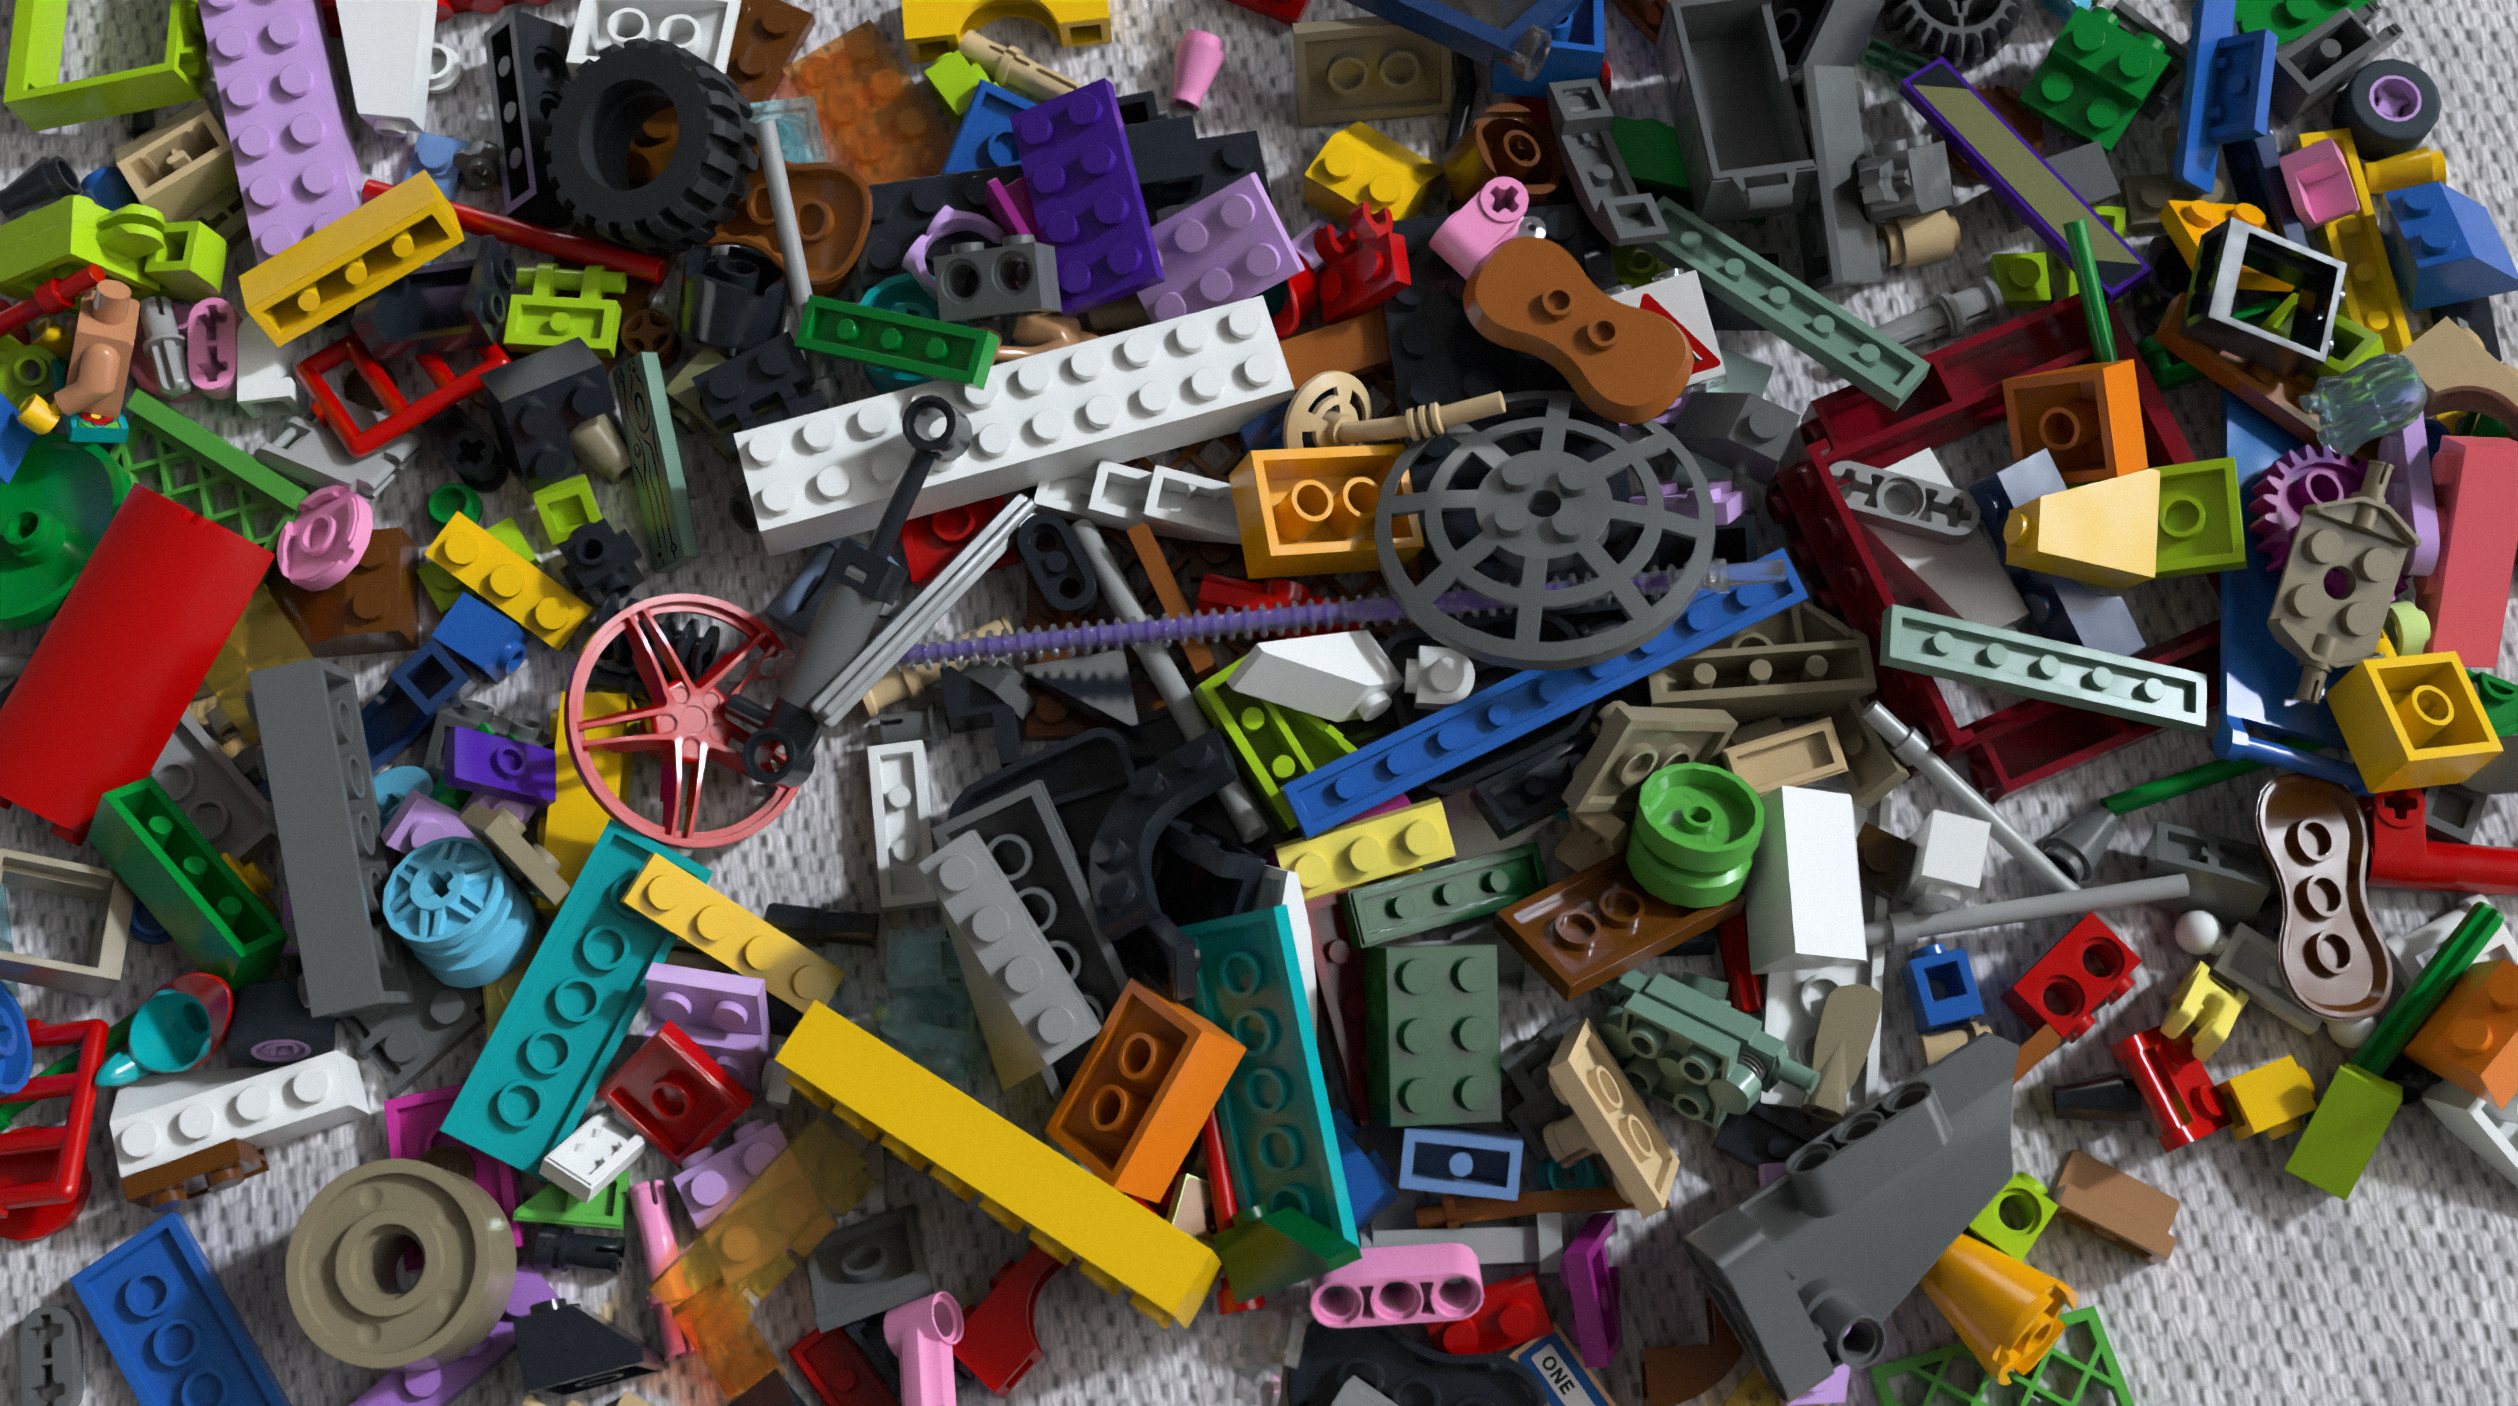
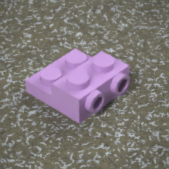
M652 962L645 977L651 1019L643 1034L644 1043L670 1019L747 1091L750 1089L760 1091L765 1063L769 1057H774L765 980Z
M758 1119L744 1125L733 1133L736 1141L735 1144L715 1154L712 1147L704 1148L691 1154L681 1162L684 1172L672 1178L697 1229L703 1232L727 1283L730 1285L803 1246L805 1241L817 1238L835 1228L784 1127L777 1121L767 1126L764 1119Z

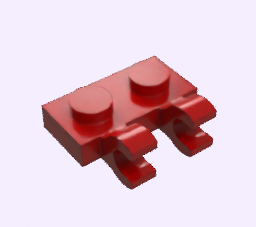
M1362 202L1349 211V224L1352 230H1348L1335 238L1334 227L1328 224L1314 233L1315 249L1328 267L1327 270L1318 275L1325 324L1333 325L1358 317L1411 285L1405 237L1392 232L1393 217L1388 208L1384 207L1371 216L1369 203ZM1356 236L1361 240L1363 244V247L1359 250H1357L1358 243Z

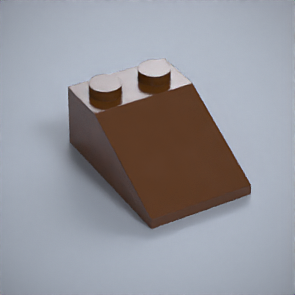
M401 527L373 529L369 544L353 570L343 580L329 589L314 592L293 584L289 578L281 573L278 568V561H276L255 595L254 662H271L281 655L287 661L318 657L326 658L419 650V575L416 572L419 568L418 546Z

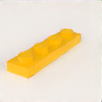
M651 852L620 900L626 906L731 971L735 970L746 977L764 979L766 991L805 1015L814 1000L827 1006L846 975L845 971L656 852Z

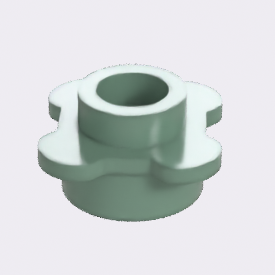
M1684 972L1682 984L1728 1006L1731 1005V1002L1725 999L1729 985L1728 982Z

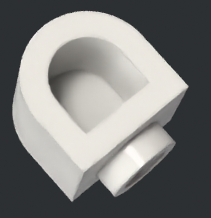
M1419 646L1417 659L1406 660L1404 693H1415L1414 708L1442 710L1468 698L1475 682V670L1467 656L1447 647Z

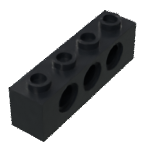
M513 9L484 32L505 212L508 217L552 229L563 228L574 220L573 213L564 210L558 201L556 191L559 188L550 184L546 165L552 163V158L545 155V136H551L552 126L548 124L551 108L558 109L563 98L558 94L566 81L572 83L566 65L569 50L566 27Z

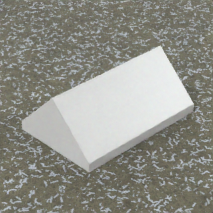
M1781 786L1760 797L1765 809L1764 827L1758 847L1754 851L1750 876L1744 887L1751 973L1758 975L1868 963L1852 796L1850 794Z

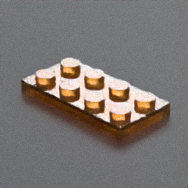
M870 19L783 68L785 78L846 166L857 172L867 185L941 174L954 139Z

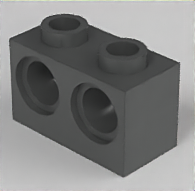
M1020 234L1001 238L1002 247L984 249L983 242L960 243L951 246L952 254L933 257L940 321L966 326L1062 312L1055 247L1035 242L1033 234ZM1023 262H1026L1029 268V279L1026 285L1019 289L1015 281V273L1017 268ZM975 270L978 275V287L969 296L965 288V281L968 274Z

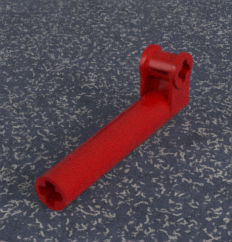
M2420 788L2378 792L2372 797L2360 795L2357 802L2364 813L2369 830V854L2365 875L2366 887L2518 896V848L2426 841V801ZM2412 805V808L2406 811V808Z

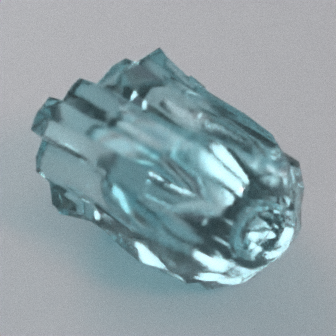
M2384 353L2371 357L2338 376L2319 377L2316 386L2313 387L2308 395L2301 396L2300 402L2304 411L2308 410L2311 414L2319 415L2320 426L2325 427L2317 433L2319 443L2323 447H2329L2332 451L2344 457L2346 454L2352 455L2362 444L2374 438L2403 430L2419 418L2428 400V392L2411 360L2404 355Z

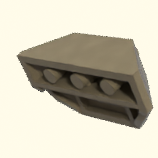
M1805 600L1647 676L1651 707L1725 710L1737 722L1762 720L1774 715L1779 719L1809 717L1873 693L1877 688L1868 635L1855 628L1851 630L1832 615Z

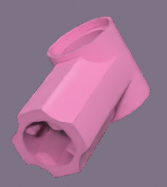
M940 1291L889 1309L884 1317L883 1328L890 1350L899 1358L902 1406H956L952 1345L961 1340L964 1332L963 1315L957 1301L951 1294Z

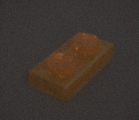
M723 1276L671 1309L674 1320L731 1403L774 1369H777L784 1378L787 1376L779 1358Z

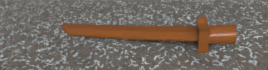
M1616 1187L1518 1193V1201L1485 1197L1454 1200V1194L1442 1196L1443 1203L1414 1208L1418 1230L1447 1226L1448 1229H1457L1459 1224L1536 1216L1537 1213L1567 1214L1637 1210L1634 1203L1628 1204L1622 1199ZM1668 1199L1664 1210H1667L1670 1206V1201Z

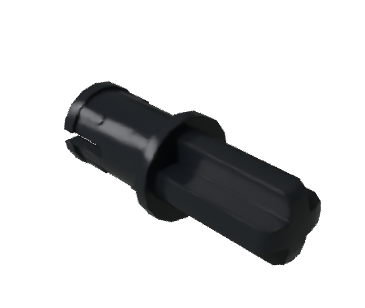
M773 902L766 909L764 921L792 939L817 941V947L823 948L826 942L866 946L875 949L879 914L830 909L829 903L825 902L822 903L821 908Z

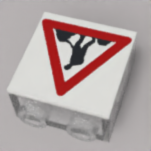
M1682 268L1672 269L1657 274L1652 278L1653 283L1632 289L1631 285L1626 284L1603 291L1621 303L1650 310L1668 318L1686 335L1693 349L1694 365L1689 381L1678 398L1691 395L1692 392H1701L1727 384V374L1696 270L1684 273Z

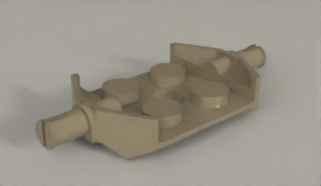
M2369 460L2360 492L2351 493L2350 498L2306 505L2303 508L2267 621V626L2275 640L2298 659L2297 665L2304 667L2296 695L2293 697L2295 700L2311 705H2319L2327 674L2331 673L2332 668L2357 665L2362 660L2385 658V654L2375 653L2408 547L2420 546L2422 541L2390 505L2385 504L2386 499L2384 495L2392 470H2394L2392 464H2386V462L2379 460ZM2331 568L2339 570L2345 581L2344 590L2337 599L2331 598L2326 593L2323 585L2324 577Z

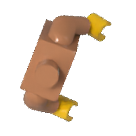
M109 279L100 281L96 286V291L90 290L82 294L79 315L68 319L66 327H63L49 317L41 319L36 324L34 330L41 336L33 340L32 345H39L48 350L50 349L59 358L63 357L71 346L72 351L66 385L54 393L55 400L49 404L34 393L19 407L21 414L17 417V420L34 433H48L56 425L62 414L72 416L77 412H84L119 419L140 303L131 298V289L126 284Z

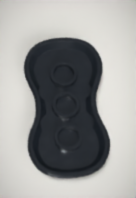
M1314 1318L1302 1333L1295 1347L1287 1377L1289 1406H1331L1344 1384L1353 1375L1399 1406H1548L1547 1396L1541 1383L1527 1368L1513 1359L1489 1353L1448 1354L1439 1352L1415 1342L1396 1325L1331 1328L1319 1323Z

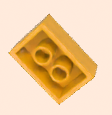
M1404 444L1250 451L1229 475L1248 579L1380 571L1374 536L1376 505L1383 482L1397 458L1405 450ZM1409 469L1405 471L1401 478L1395 496L1413 493ZM1418 514L1391 517V532L1395 552L1403 567L1425 547Z

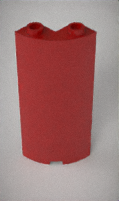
M134 482L0 710V807L9 810L12 804L15 803L54 822L49 830L52 834L70 843L82 846L87 838L101 795L148 777L274 559L275 554L212 520H208L190 511L177 502Z

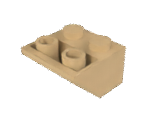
M205 98L115 150L116 164L141 204L160 211L165 217V223L183 222L224 188L238 181L228 132Z

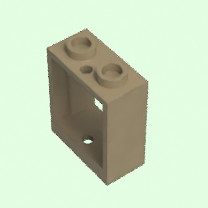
M0 847V886L2 883L99 902L87 966L0 950V979L106 998L121 979L135 900L134 892L115 870Z

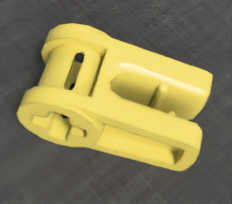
M2199 960L2185 974L2169 998L2171 1003L2159 1031L2168 1038L2175 1039L2192 1022L2199 1031L2192 1039L2194 1044L2192 1053L2197 1059L2205 1063L2227 1039L2237 1016L2249 999V994L2240 988L2233 991L2210 975V967Z

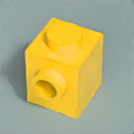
M2292 1054L2216 1085L2224 1097L2226 1109L2234 1122L2230 1124V1127L2237 1141L2265 1130L2270 1140H2275L2304 1128L2299 1117L2317 1109L2313 1099L2315 1097L2313 1081L2303 1067L2297 1066Z

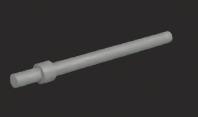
M775 119L753 124L799 331L809 295L813 294ZM803 351L805 362L815 380L814 384L806 387V393L809 394L820 388L829 408L837 407L835 398L840 396L836 375L830 376L826 356Z
M1878 700L1873 701L1864 709L1861 717L1891 744L1890 751L1907 767L1914 765L1970 818L1990 822L1989 835L2048 890L2055 894L2081 889L1929 748L1931 741L1914 726L1907 728ZM2104 909L2076 913L2082 919L2088 913L2093 912L2117 937L2123 930V927Z
M2183 873L1920 915H1913L1911 910L1889 913L1886 915V920L1864 923L1866 946L1891 943V946L1895 948L1917 944L1918 938L2185 897L2189 896L2190 893L2189 882Z

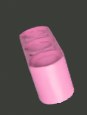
M1450 1242L1360 1248L1361 1259L1329 1273L1309 1279L1312 1315L1319 1323L1331 1328L1457 1321L1469 1318L1477 1313L1484 1299L1478 1257L1470 1247L1462 1243ZM1453 1278L1464 1279L1463 1282L1458 1284L1445 1283ZM1393 1282H1402L1405 1284L1404 1286L1398 1288H1389L1386 1286L1387 1284ZM1333 1286H1342L1346 1288L1345 1290L1339 1292H1331L1326 1290L1327 1288Z

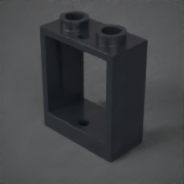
M2230 217L2201 235L2178 333L2283 375L2295 378L2324 364L2333 350L2334 336L2332 335L2336 312L2340 308L2345 296L2343 280L2347 263ZM2242 265L2300 288L2289 340L2230 317Z

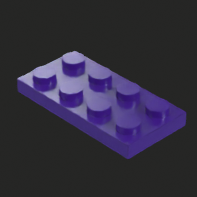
M1102 78L1009 116L1042 244L1055 247L1062 309L1060 313L1070 318L1165 282L1113 84L1106 78Z

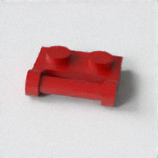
M2161 1025L2125 1038L2109 1048L2117 1063L2124 1061L2163 1134L2157 1138L2165 1153H2169L2234 1122L2226 1109L2222 1093L2213 1085L2201 1061L2193 1055L2192 1048L2194 1044L2191 1037L2183 1031L2177 1038L2170 1039L2159 1031Z

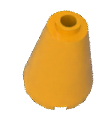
M1963 1233L1959 1235L1918 1282L1988 1375L2004 1386L2012 1383L2007 1376V1373L2012 1369H2015L2024 1376L2047 1354L2067 1326L2058 1319L2059 1314L2065 1304L2074 1311L2078 1298V1293L2066 1283Z

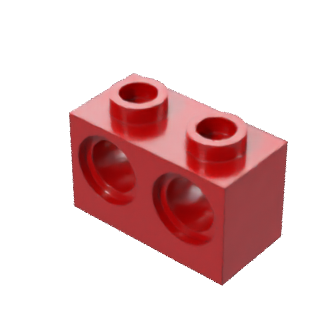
M2090 912L2052 946L2000 999L2034 1032L2048 1023L2061 1039L2065 1037L2073 1044L2097 1021L2090 1012L2103 999L2112 1006L2136 983L2129 974L2142 960L2093 912ZM2083 953L2093 954L2101 960L2104 966L2103 977L2093 976L2085 969L2082 960ZM2044 991H2053L2062 997L2066 1006L2064 1016L2055 1015L2046 1008L2043 1001Z

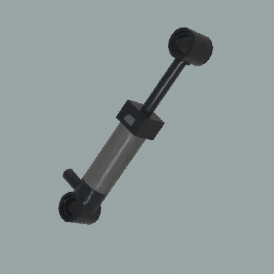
M934 395L919 397L911 402L905 410L902 420L903 434L911 444L910 447L915 449L867 550L843 539L826 574L833 578V581L771 710L737 693L731 695L725 703V712L759 729L748 738L742 751L743 767L747 774L757 782L787 789L798 787L807 781L815 765L814 749L825 729L824 726L813 720L808 706L863 650L884 604L893 606L909 571L888 561L889 554L934 461L946 462L957 459L968 449L973 436L972 425L967 416L942 397ZM946 417L947 426L945 432L936 440H929L928 432L932 423L938 418ZM783 745L787 758L783 767L775 772L771 765V757L775 749Z

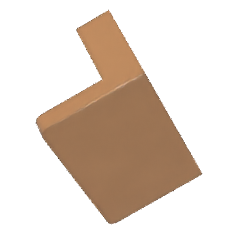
M2074 1150L2069 1154L2050 1200L2059 1205L2053 1215L2152 1265L2169 1260L2178 1238L2168 1233L2180 1207L2179 1201L2079 1150Z

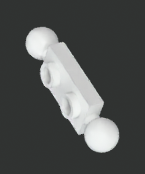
M2191 910L2184 913L2178 919L2174 932L2176 941L2183 950L2194 955L2211 953L2216 956L2210 966V975L2233 990L2237 988L2242 989L2249 994L2251 1001L2305 1034L2310 1035L2316 1032L2323 1021L2327 1024L2330 1037L2337 1044L2345 1048L2362 1047L2376 1029L2374 1016L2356 1021H2336L2316 1016L2298 1006L2289 998L2278 977L2276 970L2277 944L2242 922L2234 926L2227 937L2222 934V927L2218 919L2205 910Z

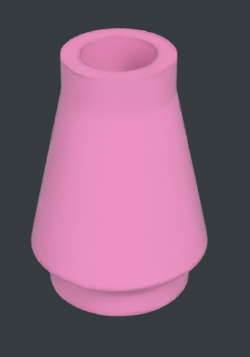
M1190 29L1185 32L1183 39L1177 41L1173 92L1170 98V102L1174 106L1199 111L1206 92L1226 58L1222 52L1224 42L1219 37L1202 30Z

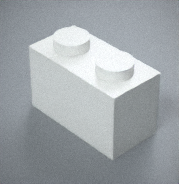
M1934 809L1910 837L1909 843L1916 845L1917 849L1902 879L1898 900L1913 903L1912 910L1918 914L1959 909L1979 889L1991 823Z

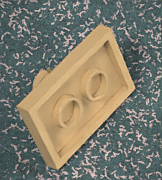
M1587 1017L1568 1027L1548 1068L1550 1073L1549 1082L1554 1094L1564 1105L1570 1104L1574 1112L1559 1121L1555 1120L1546 1125L1545 1129H1543L1544 1140L1555 1161H1560L1561 1167L1566 1169L1577 1164L1580 1159L1592 1153H1601L1613 1171V1182L1619 1195L1626 1203H1634L1643 1219L1664 1210L1680 1160Z

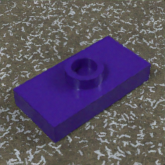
M454 726L445 732L444 785L547 808L556 802V751Z

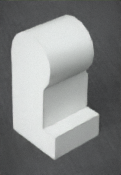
M249 315L242 321L237 333L238 404L253 419L305 413V393L290 377V363L296 356L298 348L296 338L278 348L251 315Z

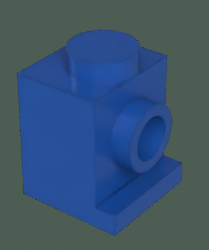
M1939 943L1911 952L1912 960H1909L1900 971L1916 1020L1915 1026L1918 1035L1967 1025L1969 1022H1974L1985 1014L1965 947L1946 951L1944 943ZM1935 980L1944 986V998L1935 999L1932 997L1928 981Z

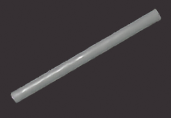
M1083 518L1073 523L1070 529L1095 574L1097 585L1120 625L1130 626L1151 623L1093 521L1089 518ZM1161 639L1130 641L1185 740L1189 742L1210 731L1212 728ZM1240 777L1216 791L1219 800L1244 843L1256 841L1267 833L1269 828Z

